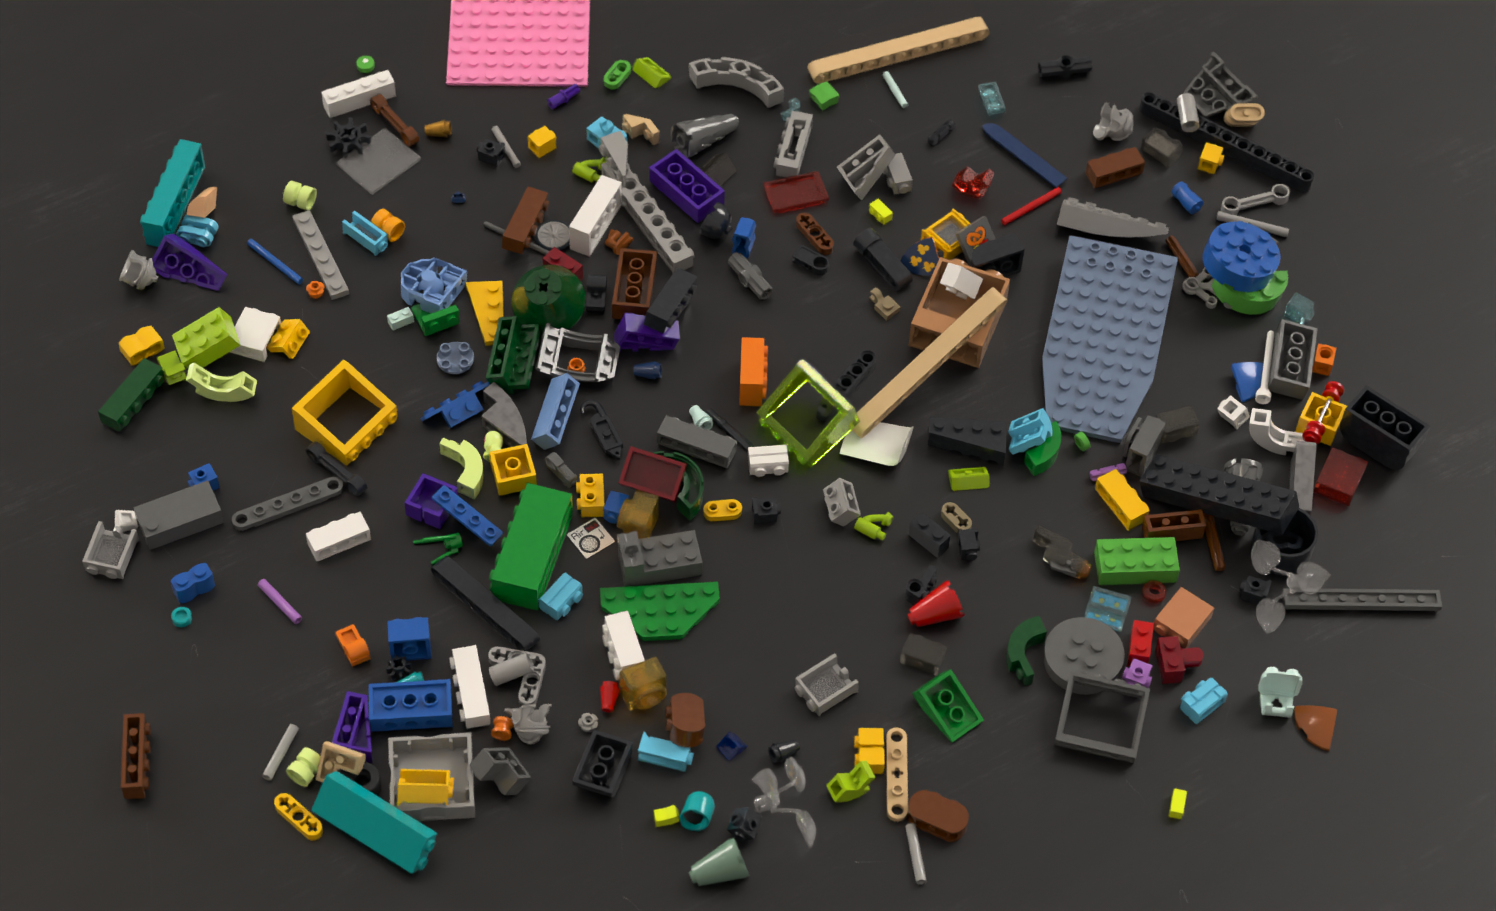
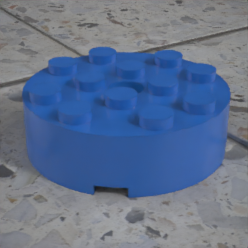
M1243 221L1227 222L1217 226L1211 233L1202 255L1206 270L1217 282L1222 285L1226 283L1234 287L1233 290L1241 292H1254L1266 287L1273 278L1281 258L1279 248L1269 233Z

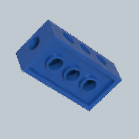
M451 680L369 684V722L371 732L453 727Z

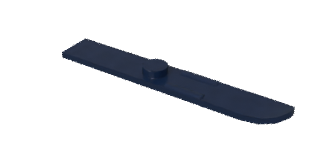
M993 123L983 125L982 128L989 137L1055 188L1067 180V177L1002 127Z

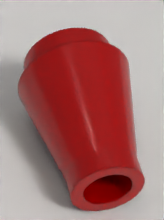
M604 681L600 687L601 710L603 712L610 713L614 710V705L620 692L619 684L616 682Z

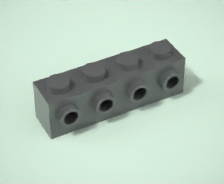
M666 415L657 432V444L727 469L736 453L737 440L729 436L717 434L712 430L703 429L695 424L686 423L676 417Z

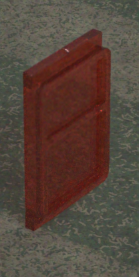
M819 171L763 183L774 212H787L823 204L824 201L829 200Z

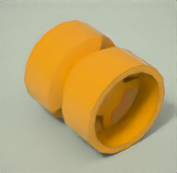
M386 209L377 211L371 220V223L387 234L390 242L399 239L405 229V223Z

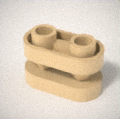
M1256 103L1235 104L1224 114V121L1231 127H1250L1264 117L1265 112L1263 107Z

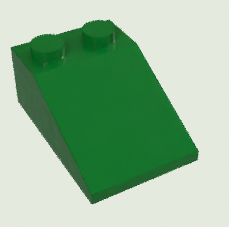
M951 669L942 672L912 693L922 710L951 743L984 720Z

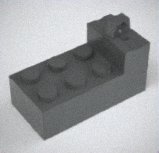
M695 530L643 539L638 538L637 531L617 534L618 558L625 587L702 575L703 562Z

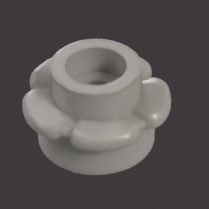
M584 713L579 719L578 724L583 731L592 732L598 726V718L595 714Z

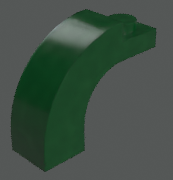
M1039 616L1027 619L1019 624L1012 632L1006 653L1009 672L1016 670L1018 679H1022L1025 686L1032 684L1034 672L1025 656V651L1033 645L1045 642L1047 630Z

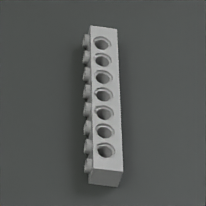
M607 162L601 164V175L616 180L614 171L608 167ZM627 163L626 186H622L623 206L672 273H674L677 267L683 270L692 267L693 250L686 246L684 238L678 235L673 223H669L664 211H660L655 199L649 196L647 188L640 184L638 176L632 173Z

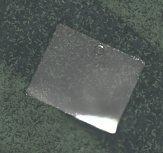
M384 128L371 137L370 144H361L363 154L353 150L348 154L347 158L343 157L336 164L373 195L419 162L421 157Z

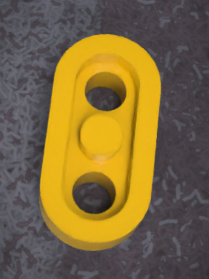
M735 499L709 501L703 508V515L709 521L735 520L742 514V505Z

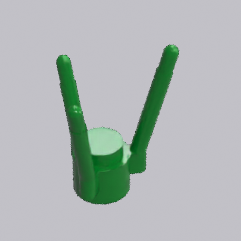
M459 532L445 536L414 540L413 544L444 541L445 548L450 549V551L431 561V565H434L444 556L459 553L458 548L462 547V540Z

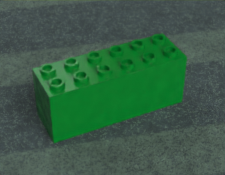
M527 483L525 490L522 489L520 492L519 506L516 505L514 508L513 522L510 521L508 524L507 538L504 537L502 540L501 554L498 553L496 556L495 570H491L489 581H491L490 591L501 602L538 611L539 599L546 591L573 516V501L571 493Z

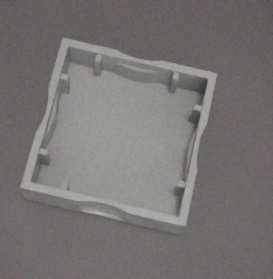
M471 733L442 734L434 737L410 736L389 738L390 804L417 821L474 818L473 770L469 766L473 761ZM400 769L450 770V778H454L453 798H449L448 805H446V802H443V804L405 803L403 801L397 806Z

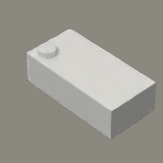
M601 175L569 226L571 250L590 257L622 206L621 182Z

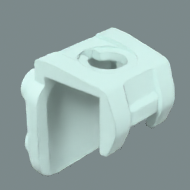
M1276 667L1266 668L1258 685L1262 715L1291 718L1294 706H1292L1293 697L1299 694L1302 686V676L1298 673V670L1289 669L1286 672H1279ZM1275 699H1279L1282 708L1273 707L1272 702Z

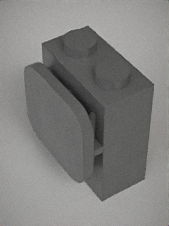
M1149 415L1144 423H1142V418H1137L1126 439L1122 455L1127 457V471L1140 477L1143 476L1161 443L1165 422Z

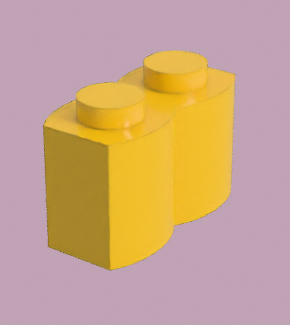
M147 326L140 328L136 334L123 337L119 342V348L124 357L133 366L139 364L144 358L146 359L161 352L164 349V343L154 328Z

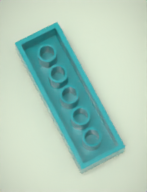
M180 139L178 145L174 147L173 155L167 161L166 170L160 176V183L154 189L153 198L148 201L147 210L140 219V224L143 227V236L147 245L159 247L164 236L175 233L205 168L201 143Z

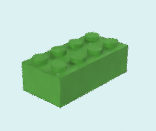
M1175 537L1097 539L1094 554L1099 585L1177 582L1180 568Z

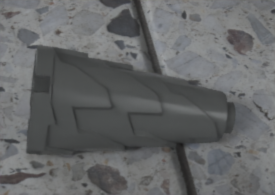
M733 114L679 122L671 128V141H676L677 146H674V148L686 158H689L738 128L739 119Z
M1241 458V463H1236V459L1226 462L1224 472L1261 481L1263 468L1262 464L1255 460ZM1230 521L1231 530L1235 535H1245L1251 529L1249 525Z

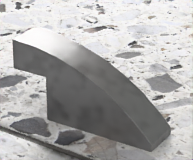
M493 382L483 391L484 402L490 408L482 415V426L489 432H499L503 436V442L510 447L527 444L524 423L516 405L505 391Z

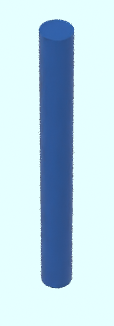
M253 239L247 241V245L297 284L303 282V278Z

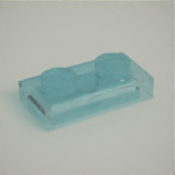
M996 82L979 84L978 90L988 115L1004 113L1006 107Z

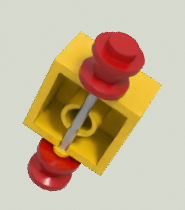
M1328 382L1322 395L1314 392L1311 393L1295 432L1303 433L1302 437L1305 442H1314L1316 445L1322 442L1331 446L1347 407L1339 403L1340 396L1344 393V387L1339 382Z

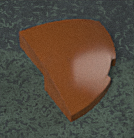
M1310 705L1295 706L1294 717L1298 729L1301 730L1302 728L1308 735L1306 739L1311 744L1329 751L1337 709Z

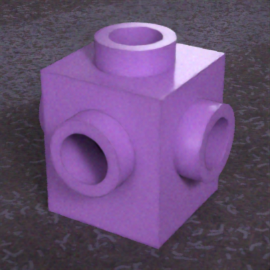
M1133 658L1130 668H1125L1122 679L1127 684L1134 685L1138 683L1141 684L1140 686L1149 688L1152 677H1150L1152 665Z

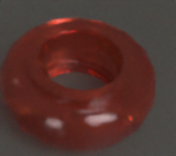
M1154 580L1147 582L1142 589L1144 598L1152 603L1161 602L1167 593L1165 586L1161 582ZM1156 589L1159 591V594H1152L1149 590Z

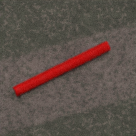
M1057 187L1002 218L1001 223L1004 226L1058 196L1062 193L1061 189Z

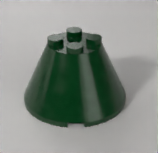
M542 265L529 270L518 280L512 293L511 303L513 313L522 325L540 324L542 328L541 336L546 323H550V326L557 329L564 328L570 330L583 315L586 296L581 281L573 272L557 265Z

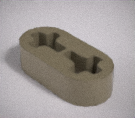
M952 502L943 505L941 517L956 533L959 530L971 529L972 520L958 505Z

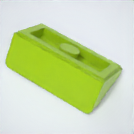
M648 57L636 59L632 68L635 73L654 88L660 87L671 79V75Z
M986 467L948 470L950 485L953 491L981 489L990 486L989 473Z

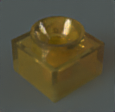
M636 490L633 499L626 498L623 502L618 516L617 528L623 529V533L637 531L639 539L649 538L659 517V496Z
M657 657L619 672L620 693L630 711L635 708L641 710L652 708L665 698L667 675Z

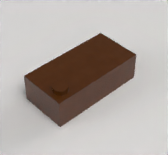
M620 248L612 301V319H622L625 313L646 316L652 304L657 269V251Z

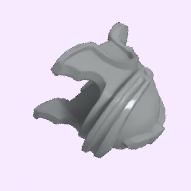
M1109 103L1103 105L1100 124L1096 125L1093 130L1095 138L1103 140L1105 137H1110L1112 140L1117 141L1127 138L1133 132V114L1128 109L1117 110L1116 105H1113L1112 110L1109 107Z
M131 250L119 281L126 282L132 287L136 285V289L142 290L145 286L156 282L159 276L156 275L152 258L146 260V257L137 255L134 250Z
M536 704L524 705L520 708H505L504 712L512 716L511 719L513 720L515 731L524 743L535 744L544 734L550 731V726H547L546 715L549 713L551 704L541 705L538 710H534Z

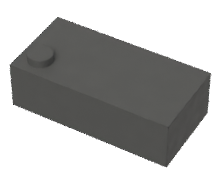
M1281 319L1274 336L1268 389L1271 392L1301 400L1304 399L1311 383L1318 328Z
M208 480L133 507L149 550L224 523L221 508Z

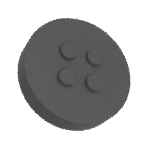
M1086 617L1067 619L1055 626L1046 639L1043 652V662L1048 675L1057 685L1065 690L1070 671H1084L1087 675L1091 676L1096 674L1103 675L1106 679L1113 681L1118 679L1125 657L1123 643L1118 634L1107 624ZM1074 684L1072 690L1073 693L1095 694L1104 691Z

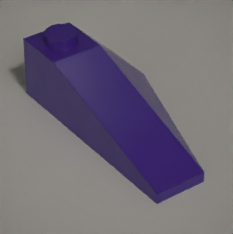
M173 233L164 236L152 258L156 273L161 276L214 290H220L228 275L193 246Z

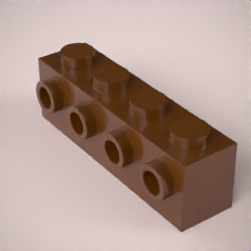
M527 187L503 234V249L523 254L525 248H529L531 236H535L538 228L537 224H541L544 216L543 212L547 211L550 205L547 192Z
M144 713L123 714L121 790L124 799L145 798L146 790H149V778L146 777V772L150 771V762L147 759V753H150V741H147V735H151V725L147 723Z

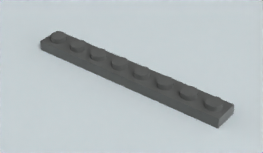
M1283 588L1282 591L1284 609L1441 611L1442 608L1440 590Z

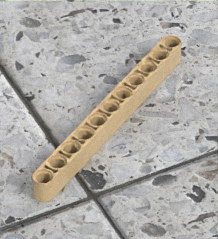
M975 17L812 61L807 68L813 81L819 84L983 40L989 35V30L981 17Z
M994 287L989 289L848 421L847 426L860 438L865 437L995 316L1008 300Z

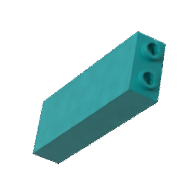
M338 771L326 775L311 811L410 873L422 870L426 866L428 853L436 844V841H434L437 835L436 832Z

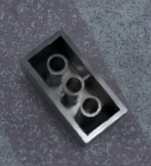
M1367 385L1345 408L1340 423V431L1350 444L1384 466L1394 470L1402 469L1425 442L1430 429V425Z

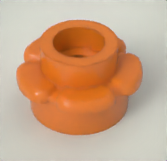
M312 281L310 285H307L306 291L312 298H319L323 295L325 287L322 282Z
M573 358L569 361L567 370L585 372V363L580 358Z

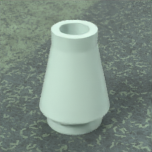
M698 405L692 406L689 413L694 424L703 429L710 430L713 426L712 418L700 409Z

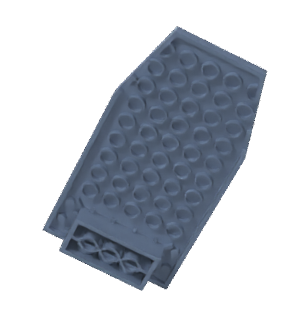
M1069 236L1042 356L1045 411L1051 423L1057 421L1061 431L1074 434L1083 432L1089 437L1117 443L1122 442L1153 383L1178 257Z

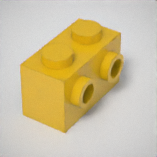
M580 474V482H576L577 494H581V498H577V510H581V517H604L603 474Z

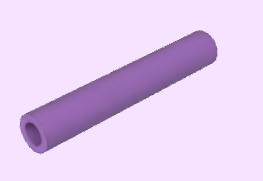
M266 579L258 582V587L294 624H298L302 620L300 614Z

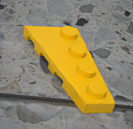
M465 282L485 346L493 345L499 317H504L503 282Z

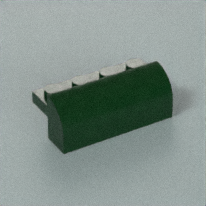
M517 316L499 317L486 379L490 385L493 382L496 383L506 394H514V391L517 389H529L542 329L540 324L522 325Z

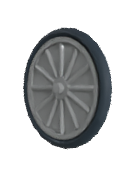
M549 220L538 226L535 234L537 244L549 251L554 247L559 250L567 248L570 245L569 225L559 220Z

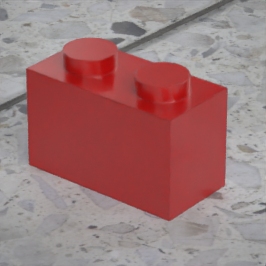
M1134 620L1130 635L1127 666H1131L1133 658L1145 663L1149 662L1154 623Z

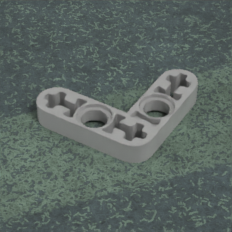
M493 647L488 653L489 663L492 666L504 662L507 659V655L509 660L524 653L529 654L533 666L536 661L540 662V664L534 666L533 672L523 676L519 691V704L521 706L536 704L546 668L544 656L533 652ZM497 654H500L501 657H499L498 659H494V657H496ZM534 677L538 681L536 684L530 685L527 683V679ZM528 691H531V698H529L528 701H525Z

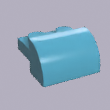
M1044 408L1011 421L1008 430L1009 435L1012 437L1009 446L1010 452L1012 454L1024 452L1032 446L1041 445L1045 442L1046 438L1052 436L1051 421Z

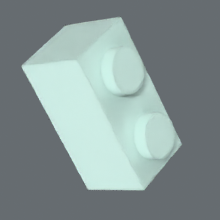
M409 307L387 315L388 323L392 330L414 322V317Z

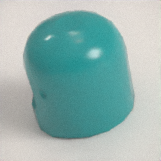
M701 791L691 793L679 817L682 826L692 831H700L708 827L715 809L713 798ZM691 810L703 815L701 823L695 825L686 820L684 813Z

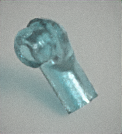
M792 98L789 100V109L781 112L783 120H786L787 117L790 118L792 111L799 112L801 106L799 99Z

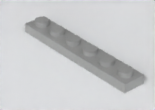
M310 210L293 215V221L331 299L334 300L349 295V289Z

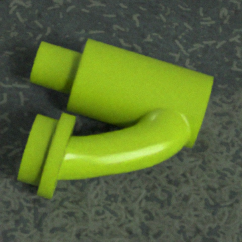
M606 158L586 160L581 163L577 162L573 167L572 173L590 182H598L601 176L590 167L598 166V169L601 170V164L607 162Z
M887 512L886 515L873 514L863 518L859 517L854 529L874 540L879 538L883 541L886 533L881 531V527L871 522L881 521L883 526H889L894 516Z

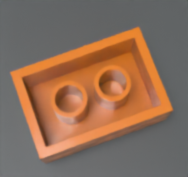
M742 337L739 401L741 406H762V399H766L768 346H764V338Z

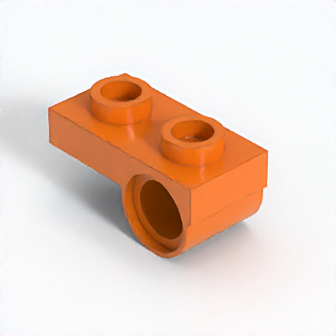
M354 624L335 632L352 667L371 659L367 644L360 637Z

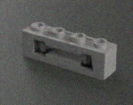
M792 111L790 118L787 117L785 124L787 130H783L781 138L783 144H779L777 154H779V158L776 157L774 161L776 176L797 180L812 128V114ZM794 131L795 136H799L795 150V160L794 154L789 153Z

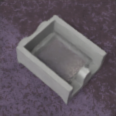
M98 521L82 561L85 570L94 575L102 574L112 579H124V573L136 543L139 541L136 529H132L130 535L123 533L122 528L119 526H115L113 531L105 530L103 522Z
M834 653L796 677L795 691L800 697H804L808 708L812 712L815 711L818 716H821L823 712L851 694L858 693V681H851L849 679L847 668L841 669L839 667L837 655Z

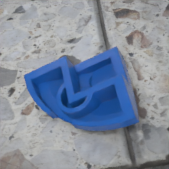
M1241 362L1231 365V370L1237 382L1236 390L1241 402L1256 397V391L1261 388L1264 363Z

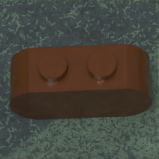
M679 693L672 696L670 706H666L665 718H669L666 721V731H669L670 740L681 747L700 745L703 741L705 729L703 700L691 693Z
M921 790L910 798L907 818L910 824L916 825V828L948 842H955L965 835L969 815L965 806L961 805L958 801L944 798L937 792Z

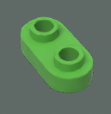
M625 60L616 61L604 75L605 87L608 89L619 88L631 73L630 63Z

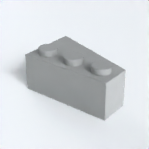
M879 134L838 165L837 168L854 193L862 200L895 157V153Z

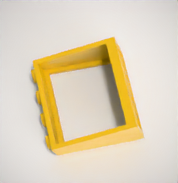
M344 359L292 407L295 430L310 441L320 443L327 453L346 466L351 461L356 460L359 453L367 449L377 436L382 435L385 428L393 424L398 417L397 406ZM351 388L381 410L344 445L316 419Z

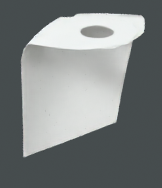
M880 422L863 438L857 436L849 428L842 443L840 454L888 466L897 465L907 450L914 427Z

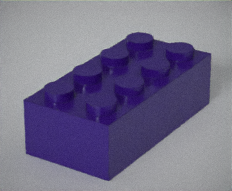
M677 149L649 167V181L697 223L705 219L712 211H715L713 207L717 202L723 205L725 203V190Z

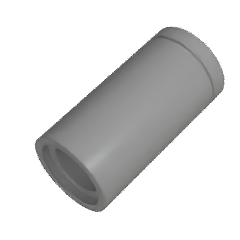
M1189 93L1182 94L1177 98L1181 127L1185 132H1193L1199 128L1195 98Z
M528 653L489 667L491 679L496 686L534 671V666Z

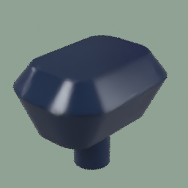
M460 192L454 193L451 197L453 203H463L466 200L465 195Z

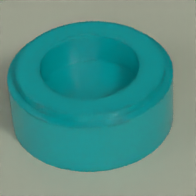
M178 607L171 614L172 622L177 627H186L192 621L191 611L186 607Z

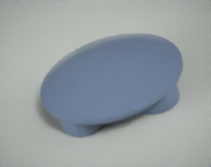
M467 342L443 343L437 353V364L446 373L461 374L472 366L474 353Z

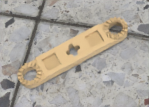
M901 728L890 729L886 736L887 815L893 822H902L908 813L907 734ZM897 734L900 735L902 740L895 742L891 737ZM895 771H899V778H895ZM898 807L902 809L903 813L896 815L892 812V809Z

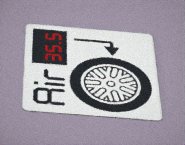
M596 518L567 534L585 558H589L615 542Z

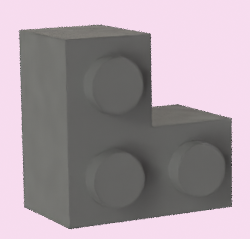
M483 748L469 765L474 771L476 778L480 781L494 780L499 791L504 795H517L531 779V776L510 748Z

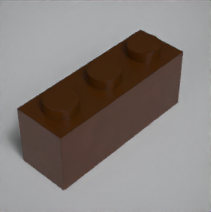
M1133 147L1088 161L1085 173L1094 188H1098L1143 174L1145 161L1137 148Z
M1202 510L1145 515L1142 525L1144 538L1175 537V541L1201 539L1206 528Z

